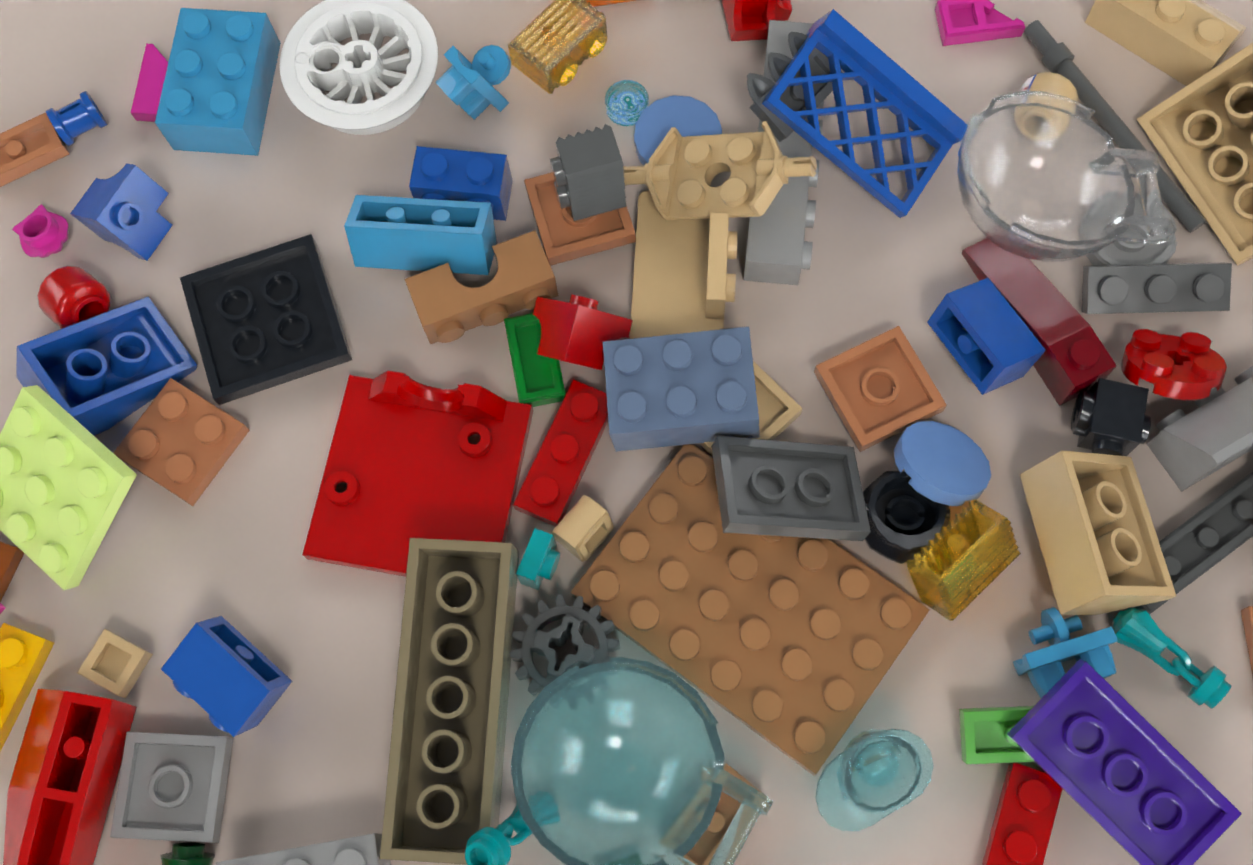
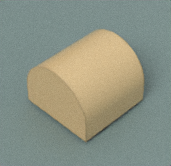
M583 495L551 533L564 548L581 562L589 559L613 531L614 525L605 508L588 496Z

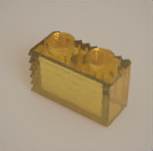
M554 0L508 44L511 64L548 94H553L555 88H559L560 85L566 86L572 81L577 73L578 66L582 65L584 60H588L589 56L591 58L596 57L603 50L607 42L606 17L603 12H599L596 7H592L590 2L585 0Z
M971 500L968 507H962V513L955 514V520H948V526L941 527L942 533H936L934 540H928V546L921 547V553L914 554V560H907V568L921 602L949 621H953L1021 554L1017 550L1019 547L1015 544L1017 541L1014 538L1015 534L1012 532L1013 528L1010 526L1011 522L1008 518L977 500Z

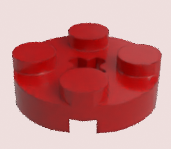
M1138 329L1133 332L1131 341L1125 347L1121 370L1124 376L1137 386L1140 378L1154 384L1152 391L1154 394L1172 399L1198 400L1209 397L1212 388L1215 387L1217 391L1221 388L1227 365L1221 355L1210 348V338L1203 334L1186 332L1180 337L1159 334L1148 329Z

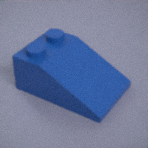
M149 296L17 346L16 377L22 386L38 385L94 436L109 430L156 398L170 378L179 382L197 369L196 362Z

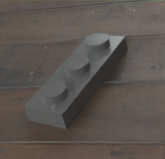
M1232 263L1083 266L1082 313L1230 311Z

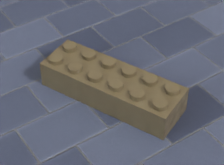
M410 538L380 859L467 865L465 850L469 838L484 827L496 829L499 825L511 668L510 652L512 651L517 588L516 572L519 562V551L512 543Z

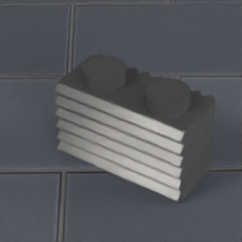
M605 124L602 129L595 127L593 132L587 129L584 134L577 132L575 137L569 134L566 139L559 137L556 141L558 157L551 158L550 164L555 179L554 187L561 209L569 207L573 220L577 221L626 207L624 165L612 127Z

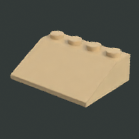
M1251 43L1137 118L1146 135L1237 266L1253 259V43Z

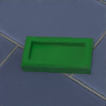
M533 313L505 318L504 323L519 403L537 407L562 402L566 392L559 360L537 355L541 340V324L539 319Z

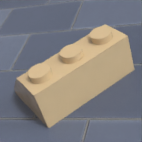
M1095 0L1085 21L1087 25L1185 86L1215 68L1246 30L1245 26L1202 0Z
M1062 450L1019 474L1039 540V547L1051 581L1053 595L1061 615H1100L1176 597L1131 457Z

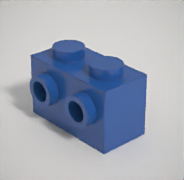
M417 146L409 188L413 198L491 203L493 220L506 221L513 180L507 155Z
M989 278L947 293L927 321L982 395L1024 377L1046 351Z
M222 616L195 623L161 668L173 680V685L180 694L197 702L209 714V719L214 726L230 733L233 737L257 727L293 682Z

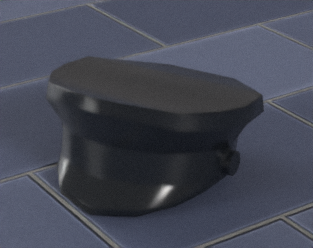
M886 471L863 491L871 531L865 538L867 545L881 556L899 564L916 561L933 554L946 537L950 525L949 505L933 502L916 492L908 483L911 477L905 471L901 473L900 471Z

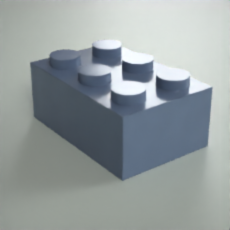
M749 327L603 342L609 435L616 452L714 442L717 436L760 438Z

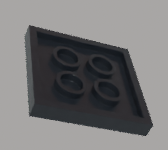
M312 234L180 277L212 397L218 405L352 360L318 247Z

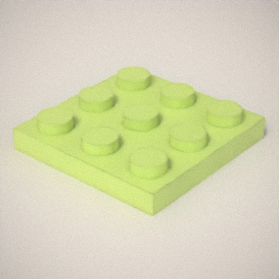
M38 385L22 387L0 433V531L63 590H68L79 586L137 474Z

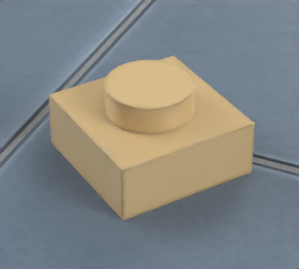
M104 629L77 674L126 699L153 654Z

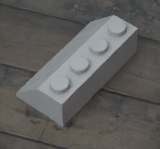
M1253 366L1234 379L1238 385L1225 392L1222 387L1218 391L1214 388L1211 390L1209 397L1195 401L1199 407L1188 415H1185L1182 409H1179L1156 424L1160 432L1147 443V446L1181 492L1253 450Z

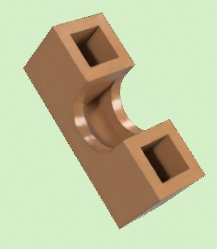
M535 230L492 246L498 270L495 277L484 286L472 288L460 284L454 278L449 263L405 279L430 344L452 342L462 337L465 331L481 325H497L503 322L508 315L523 309L534 310L537 297L552 299L559 296L555 276Z

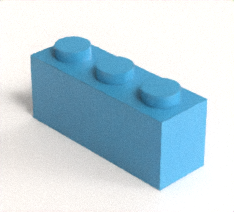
M356 195L344 225L355 267L427 271L449 263L452 273L489 275L494 257L492 246L497 245L491 203Z

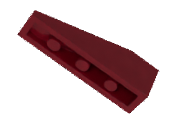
M1003 230L963 249L962 255L978 280L986 278L991 280L1046 349L1033 366L1059 406L1077 398L1081 390L1089 391L1099 378L1106 379L1116 368V363L1090 324Z

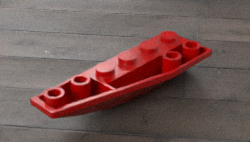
M37 690L8 787L3 865L94 864L122 763L126 733L131 730L136 706L114 699L63 690Z

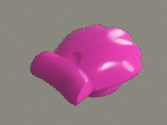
M42 204L12 228L19 235L23 251L30 257L45 258L51 254H56L62 250L63 244L68 240L69 225L66 219L58 214L48 212Z

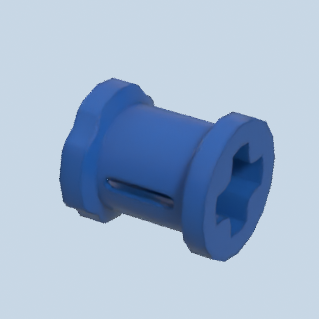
M87 91L80 93V99L57 111L53 108L46 110L50 122L67 146L74 144L75 137L96 126L103 128L108 125Z

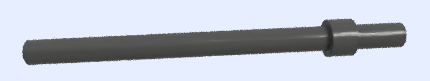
M1039 20L1029 24L1024 33L1042 53L1041 61L1050 72L1058 73L1071 81L1077 90L1078 98L1187 230L1191 233L1201 227L1206 220L1073 62L1075 56L1063 42L1057 43Z

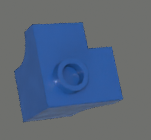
M128 163L117 174L108 179L96 178L70 213L104 241L114 243L129 251L138 259L148 261L172 227L170 222L156 212L169 193L136 165Z

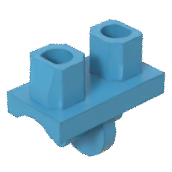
M495 45L485 46L476 53L472 63L454 46L444 54L452 66L436 81V84L456 105H460L471 118L475 120L490 104L499 112L509 104L493 87V85L504 81L511 69V60L502 48Z
M1055 607L1042 610V626L1029 630V637L1034 645L1048 641L1051 646L1024 654L1023 658L1013 661L1018 676L1028 674L1033 687L1040 698H1042L1065 675L1061 663L1074 658L1076 662L1079 659L1086 661L1103 678L1116 674L1109 646L1118 640L1112 626L1070 640V633L1083 629L1079 616L1075 615L1063 619L1060 612Z

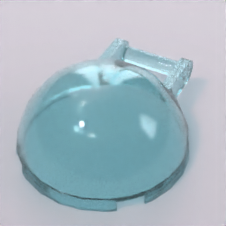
M615 657L610 658V662L597 663L580 669L578 665L567 670L545 686L527 708L515 736L511 759V776L519 811L539 843L566 865H696L683 856L694 847L710 825L720 800L721 791L740 802L741 805L708 865H733L760 814L767 815L773 801L723 769L725 758L716 728L718 721L698 692L675 673L648 661Z

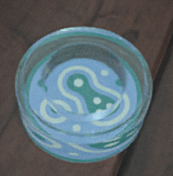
M622 80L613 84L605 95L606 113L610 120L620 126L635 125L643 110L649 106V96L645 87L633 80Z

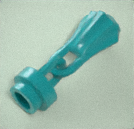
M1128 608L1124 611L1120 610L1114 617L1113 630L1118 640L1117 643L1142 653L1166 672L1176 676L1181 675L1193 685L1187 697L1200 706L1204 703L1212 709L1231 689L1232 685L1224 680L1226 674L1216 666H1212L1205 673L1194 666L1188 653L1159 629L1146 610ZM1165 648L1178 656L1172 660V664L1160 655Z
M541 792L539 794H529L527 798H522L516 803L512 814L499 824L496 829L484 827L473 834L467 841L465 850L467 865H507L511 858L510 846L520 844L536 831L554 826L556 824L555 809L548 796ZM513 830H514L516 833H518V834L515 835L513 838H511V837H512Z

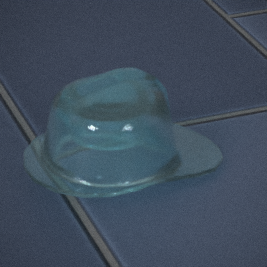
M870 729L860 732L850 740L844 751L826 765L817 783L815 796L819 813L830 826L841 831H860L874 825L895 810L909 804L923 793L931 781L934 766L930 749L921 737L908 730Z

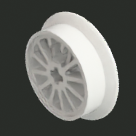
M324 0L307 11L288 33L280 56V75L283 87L292 103L309 118L348 134H377L403 123L420 106L435 76L438 62V46L434 31L427 19L418 9L405 0ZM372 33L369 41L359 39L361 34ZM385 36H389L392 38L382 48H380L383 38ZM352 37L353 41L345 45L339 43L346 38ZM405 48L409 50L407 54L396 56ZM331 63L338 64L334 69L327 71L332 68ZM324 91H330V92H329L327 95H325V96H324V94L322 93V92H324ZM378 92L383 97L375 100L374 93ZM366 95L367 101L360 103L362 97Z

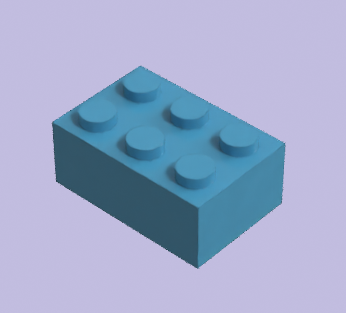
M194 8L180 9L155 124L173 150L259 155L281 44L266 13Z

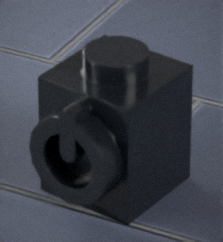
M1099 378L1089 391L1081 390L1076 399L1071 418L1073 434L1079 435L1077 447L1090 449L1092 453L1127 456L1139 444H1144L1151 427V417L1145 415L1149 389Z

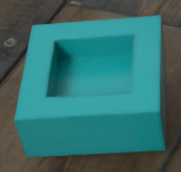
M534 528L516 572L522 585L539 590L544 578L552 579L560 559V552L555 551L556 542L552 534Z

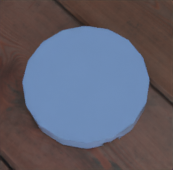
M672 95L656 100L643 110L635 124L634 144L639 161L645 165L649 163V158L673 127H676L682 137L722 134V127L717 114L706 103L690 96Z
M935 421L916 422L905 429L894 448L895 464L900 473L904 469L911 477L908 483L912 488L933 502L949 506H962L965 501L973 502L981 496L991 478L989 461L981 448L966 434L950 425Z

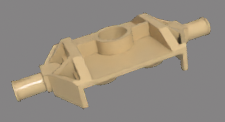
M763 121L761 126L764 132L682 137L676 127H673L649 158V163H646L644 166H623L625 186L645 184L648 187L657 210L665 220L710 218V213H729V218L761 217L765 214L783 184H788L789 177H814L817 164L815 156L794 158L783 156L774 133L767 121ZM721 172H731L729 179L721 186L711 187V182L716 175Z

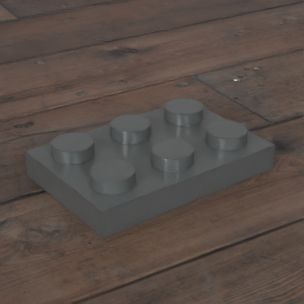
M717 436L712 444L723 533L863 541L871 532L854 447Z

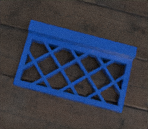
M833 9L811 26L806 34L808 36L762 104L901 218L908 214L952 145L963 139L970 126ZM814 47L828 57L830 74L811 76L808 56ZM800 69L801 77L794 78V76ZM855 80L862 86L865 104L846 106L843 81ZM832 82L836 107L817 109L813 84ZM802 85L806 110L793 111L779 98L787 87ZM888 108L896 115L898 133H880L878 109ZM866 111L870 136L851 138L848 113ZM837 114L841 139L829 141L820 132L818 116ZM922 137L935 148L926 162H914L911 138ZM900 139L904 165L886 167L882 142ZM871 143L875 168L864 170L855 163L853 145ZM921 169L919 174L916 175V170ZM905 171L907 192L902 200L890 192L887 173Z

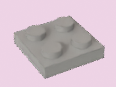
M127 732L110 837L219 843L233 738L227 736Z

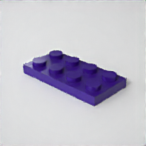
M1081 659L1007 733L1139 865H1193L1242 814L1086 661Z

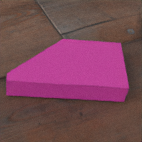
M938 0L935 6L942 46L1022 37L1025 24L1018 18L1012 20L994 9L995 4L989 0Z
M146 43L130 113L136 121L155 122L168 61L153 44Z

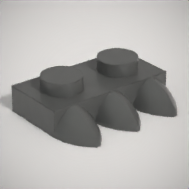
M790 32L788 34L792 57L796 55L807 39V35L799 32ZM814 47L808 56L811 76L830 74L828 57ZM770 52L768 54V67L774 82L759 74L749 73L747 75V88L754 102L749 108L762 122L767 121L775 137L781 142L794 130L767 109L762 102L792 59L783 54ZM800 69L794 76V78L801 77ZM832 82L813 84L816 108L833 91ZM802 85L787 87L779 99L793 111L806 110Z

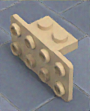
M647 190L640 193L638 198L631 320L633 322L630 330V339L724 329L725 302H735L736 274H727V259H736L737 231H728L729 213H710V218L665 220L657 210L651 192Z

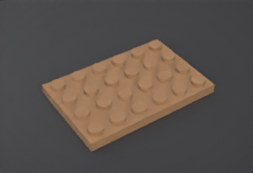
M693 444L682 446L571 591V595L575 599L578 596L583 597L587 608L591 609L599 605L602 609L601 618L603 620H612L615 629L813 776L823 766L930 611L923 604L829 539L723 533L713 458Z

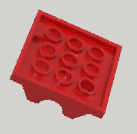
M386 371L374 379L349 375L302 555L308 560L406 577L410 538L505 543L534 412L532 405L507 401L479 385L464 383L463 385L458 384V388L441 389L421 384L411 379L405 373ZM478 434L480 436V441L477 444L469 443V437ZM339 483H347V489L344 492H336V486Z

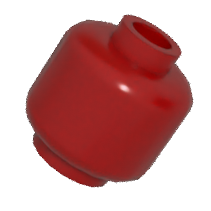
M76 266L58 268L47 275L41 283L37 295L38 305L43 313L61 329L108 312L111 305L110 294L105 286L87 271Z

